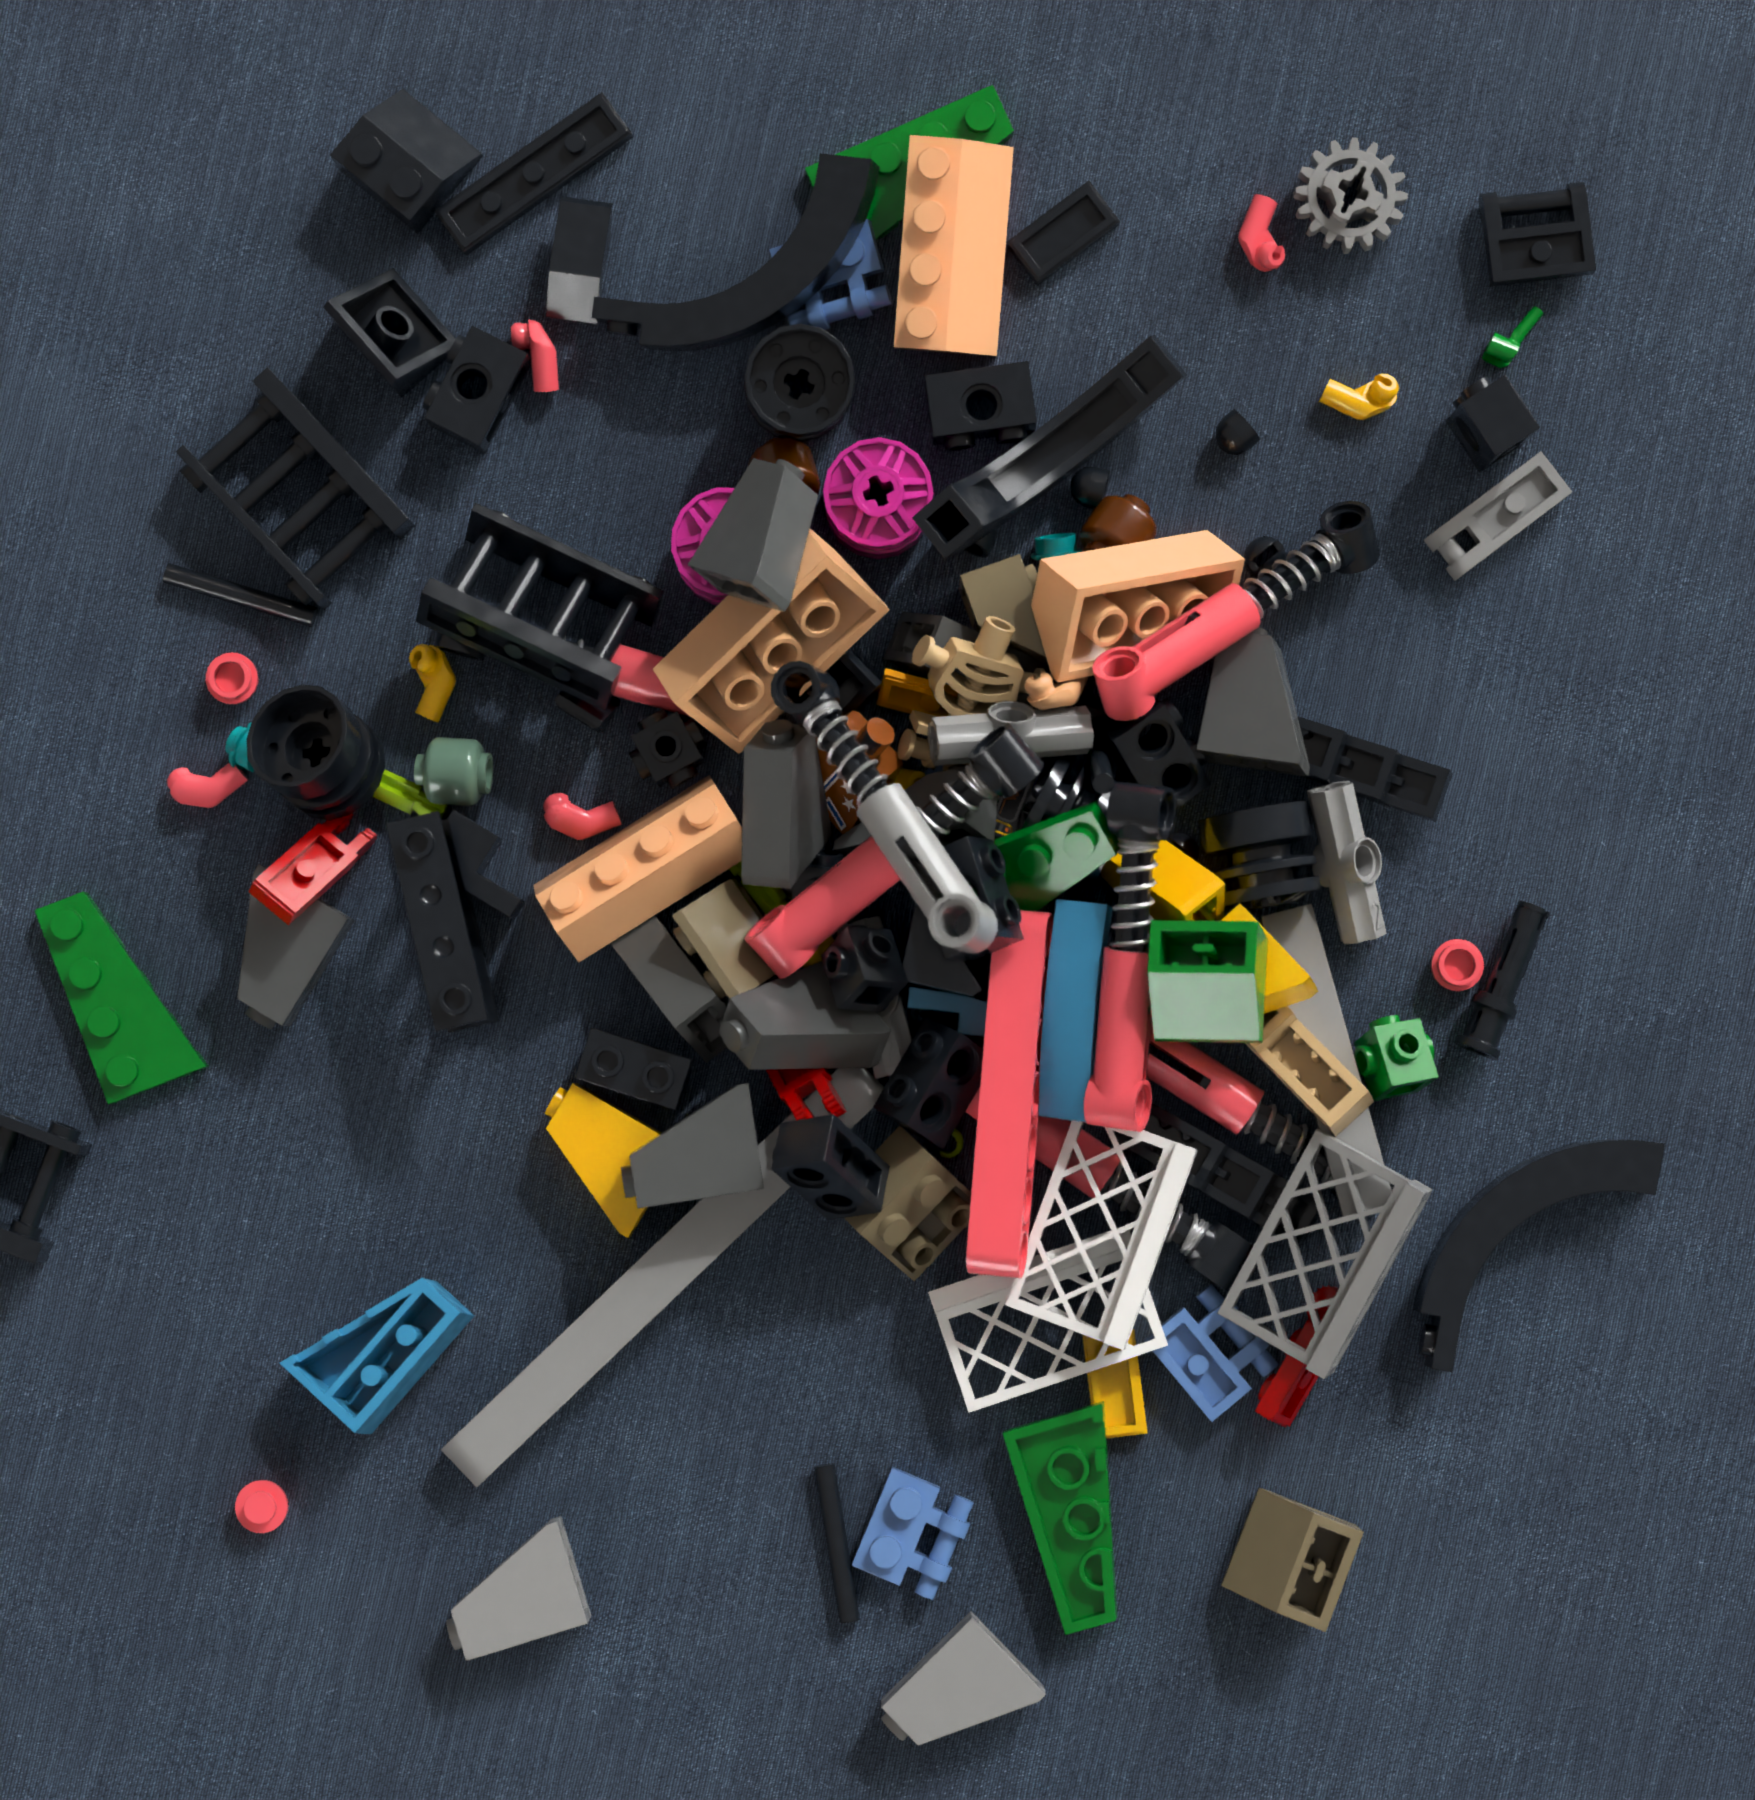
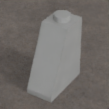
M562 1516L550 1519L451 1609L453 1618L446 1620L449 1638L454 1650H463L466 1661L588 1624L591 1612Z
M970 1611L881 1698V1708L886 1712L881 1717V1720L901 1741H904L909 1736L919 1746L1037 1703L1046 1695L1043 1684Z

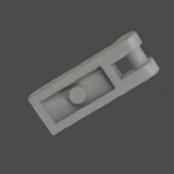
M1540 451L1424 539V542L1432 552L1438 550L1449 565L1446 571L1456 581L1569 496L1572 490L1542 451ZM1466 529L1477 544L1467 553L1464 552L1454 539V536Z

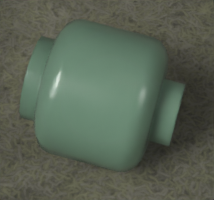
M436 737L428 744L425 754H417L414 764V781L416 785H423L427 799L434 804L474 806L478 803L482 794H489L491 791L493 757L491 753H485L482 744L475 739Z

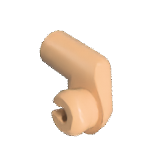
M1041 672L1039 678H1036L1035 674H1033L1025 681L1024 688L1029 694L1027 701L1038 710L1073 706L1078 701L1088 677L1053 683L1052 676L1046 672Z

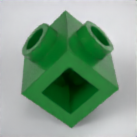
M1398 1015L1379 1018L1369 1023L1370 1030L1354 1042V1057L1358 1072L1364 1077L1374 1101L1418 1093L1439 1077L1434 1064V1046L1431 1038L1425 1034L1420 1018L1401 1022Z

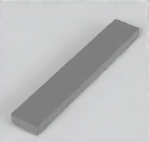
M1312 903L1261 916L1262 926L1311 976L1318 989V992L1310 999L1289 1005L1288 1007L1294 1012L1296 1018L1361 1082ZM1367 1108L1335 1138L1384 1165L1370 1111ZM1315 1117L1318 1129H1321L1322 1131L1335 1137L1321 1123V1121L1317 1117ZM1323 1146L1332 1180L1346 1177L1340 1155ZM1351 1161L1354 1174L1367 1171ZM1377 1175L1356 1180L1365 1210L1382 1206L1386 1203L1392 1191L1389 1182ZM1348 1182L1334 1186L1342 1216L1357 1213Z

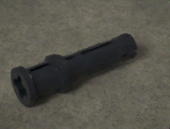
M1518 901L1513 919L1505 934L1483 991L1478 990L1477 994H1473L1471 1003L1474 1005L1463 1035L1456 1036L1454 1041L1456 1045L1477 1055L1498 1060L1501 1053L1497 1049L1508 1020L1515 1019L1517 1014L1515 1010L1517 1005L1513 1002L1535 950L1540 933L1550 913L1534 904Z

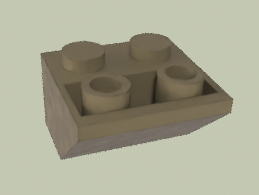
M1018 554L960 575L958 590L972 629L980 632L987 616L1001 618L1015 628L1014 635L1009 643L1010 647L1048 664L1031 607L1037 579V571L1034 565L1024 566L1021 555Z
M730 878L672 915L679 925L673 930L674 935L690 956L698 953L708 967V970L703 973L704 978L720 999L728 996L730 999L766 984L777 977L744 939L749 930L764 915L738 878Z
M899 1125L875 1151L890 1166L881 1212L846 1217L844 1219L910 1279L915 1281L957 1235L969 1225L971 1191Z
M1258 1487L1221 1586L1271 1611L1326 1632L1364 1532L1353 1523Z

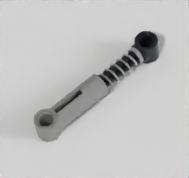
M793 661L781 666L775 673L771 683V695L774 703L782 711L793 715L798 724L806 728L809 735L818 738L817 747L819 750L828 752L827 762L838 767V778L847 780L848 793L858 797L857 816L928 919L932 937L941 945L967 954L979 953L987 949L994 941L998 931L997 918L994 911L986 903L980 902L903 787L898 783L888 785L886 783L888 775L879 773L876 768L878 760H871L866 753L868 745H860L856 739L858 731L850 730L846 724L848 716H842V707L839 706L840 689L836 680L830 674L802 661ZM811 681V694L806 701L800 703V690L805 683ZM969 911L971 916L970 927L964 935L958 937L955 931L957 918L962 913Z

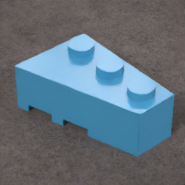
M420 1278L368 1309L364 1315L340 1329L333 1330L323 1336L322 1340L297 1355H291L281 1361L280 1364L354 1433L371 1435L475 1315L440 1283Z

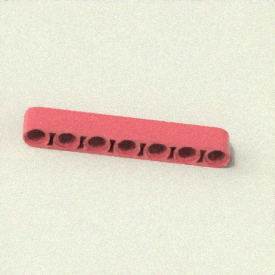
M1020 910L1021 922L1019 923L1024 939L991 953L966 1251V1267L969 1274L1022 1278L1027 1261L1039 1119V1077L1043 1008L1054 921L1051 912Z

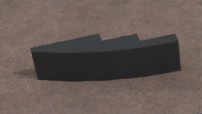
M1298 717L1310 764L1308 777H1301L1324 785L1340 781H1350V783H1353L1355 794L1358 797L1436 822L1453 775L1450 769L1402 755L1398 750L1350 736L1345 731Z
M1152 1103L1151 1113L1144 1131L1198 1150L1186 1183L1264 1227L1288 1181ZM1116 1131L1114 1133L1119 1145L1134 1139ZM1143 1141L1127 1148L1156 1166L1163 1150ZM1310 1193L1294 1197L1288 1207L1294 1230L1314 1225L1319 1217L1314 1196ZM1282 1220L1274 1233L1276 1235L1285 1233ZM1310 1232L1296 1236L1299 1248L1302 1247Z

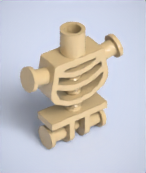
M994 616L986 617L975 643L951 637L945 647L941 648L935 645L933 637L925 635L917 643L912 655L913 664L917 666H923L924 664L931 666L928 673L930 689L936 701L949 713V716L988 713L990 706L995 703L1017 701L1018 693H1027L1024 688L1027 678L1035 674L1036 678H1039L1041 672H1045L1043 668H1036L1034 673L1024 672L1016 655L1006 652L1015 632L1014 626ZM955 668L959 669L966 676L959 675L954 671ZM946 682L958 693L957 698L944 691ZM912 710L909 719L914 730L906 729L903 732L898 744L897 754L899 759L907 761L910 757L921 759L924 767L931 769L935 767L930 758L928 740L917 737L916 733L927 736L928 723L931 722L932 717L938 716ZM943 765V771L948 770L952 765Z

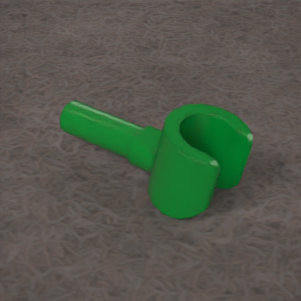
M1534 306L1512 331L1509 338L1494 332L1482 355V360L1498 368L1508 367L1517 354L1524 337L1543 316L1542 310Z

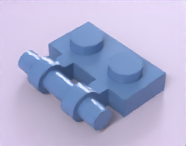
M866 219L853 247L838 270L806 302V309L788 316L789 325L806 324L827 330L830 329V323L855 315L860 320L873 316L875 309L892 304V298L887 285L868 289L865 279L867 276L885 271L870 220ZM783 245L769 249L771 257H773ZM848 283L850 296L824 303L822 290Z
M1211 1283L1196 1295V1298L1208 1311L1207 1314L1196 1322L1185 1307L1179 1309L1161 1324L1168 1346L1153 1350V1352L1208 1419L1213 1422L1252 1389L1239 1374L1243 1368L1251 1363L1259 1374L1265 1377L1279 1364L1268 1352V1342L1218 1314L1225 1298ZM1218 1327H1221L1238 1347L1228 1358L1224 1356L1209 1337ZM1151 1333L1143 1339L1144 1342L1154 1339L1153 1334Z
M892 1466L851 1566L900 1586L907 1568L915 1569L922 1574L914 1592L934 1600L940 1583H946L951 1573L952 1567L948 1564L959 1538L965 1539L971 1525L967 1522V1518L974 1502L955 1494L948 1512L938 1509L933 1505L940 1491V1486ZM926 1523L940 1529L929 1556L915 1550Z

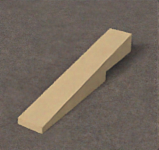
M1148 925V934L1150 935V926ZM1288 1006L1264 1014L1262 1043H1245L1335 1137L1374 1102L1369 1090L1296 1018L1294 1012Z

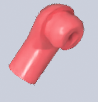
M1254 194L1239 231L1238 241L1250 264L1260 271L1268 272L1279 268L1285 260L1284 247L1282 245L1277 246L1268 230L1278 203L1267 196Z
M528 319V323H514L511 326L512 346L520 350L530 349L533 391L551 392L559 390L557 351L541 323Z
M229 763L211 777L190 773L188 768L181 767L169 774L167 786L170 789L172 798L180 804L212 808L245 784L248 778L236 765L232 767Z
M554 793L548 796L543 804L545 811L544 819L552 829L576 840H584L622 825L613 801L586 811L571 803L568 795Z

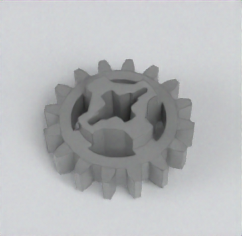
M1352 137L1347 150H1342L1339 143L1333 140L1328 146L1327 157L1317 150L1312 153L1310 161L1315 169L1310 167L1301 168L1298 178L1307 185L1296 187L1293 192V198L1305 201V204L1298 208L1295 215L1297 219L1310 218L1312 221L1306 232L1308 237L1316 235L1318 232H1322L1325 235L1323 248L1328 249L1334 240L1341 241L1343 254H1349L1354 242L1359 241L1360 246L1366 252L1373 246L1372 235H1375L1382 241H1386L1389 238L1391 231L1386 222L1394 225L1400 223L1403 214L1394 206L1404 205L1408 199V193L1396 190V187L1403 183L1405 174L1404 172L1391 174L1389 168L1395 157L1391 154L1382 160L1377 158V143L1373 142L1367 151L1359 150L1358 138ZM1342 164H1355L1354 168L1340 173L1331 169ZM1372 173L1379 180L1384 194L1375 190L1371 178ZM1355 179H1359L1360 182L1356 188L1358 191L1356 200L1352 205L1349 204L1345 213H1342L1341 209L1344 205L1345 192L1349 187H1352ZM1317 197L1326 202L1330 213L1329 219L1321 211ZM1361 218L1368 222L1374 220L1362 227L1346 228L1347 223Z

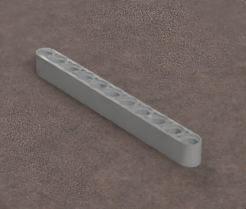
M838 1068L831 1075L833 1080L830 1082L846 1109V1113L838 1117V1119L849 1129H852L873 1108L884 1089L880 1081L875 1079V1076L867 1068ZM817 1090L804 1101L815 1117L831 1115L821 1101L822 1098ZM791 1113L782 1123L795 1121L796 1119L793 1113ZM780 1125L758 1145L764 1189L702 1198L441 1449L476 1488L790 1188L783 1179L771 1170L772 1155L776 1147Z

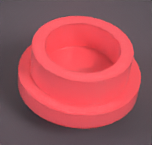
M224 653L216 657L210 663L206 672V685L210 694L218 701L228 705L241 704L250 699L255 693L259 682L258 671L253 662L239 653Z
M1462 939L1444 942L1435 950L1431 959V971L1434 979L1443 988L1451 991H1464L1473 987L1480 980L1484 970V961L1479 949L1471 942Z
M268 1480L253 1481L239 1492L235 1501V1513L238 1521L247 1530L254 1533H267L279 1527L285 1520L288 1513V1499L283 1489L276 1483Z

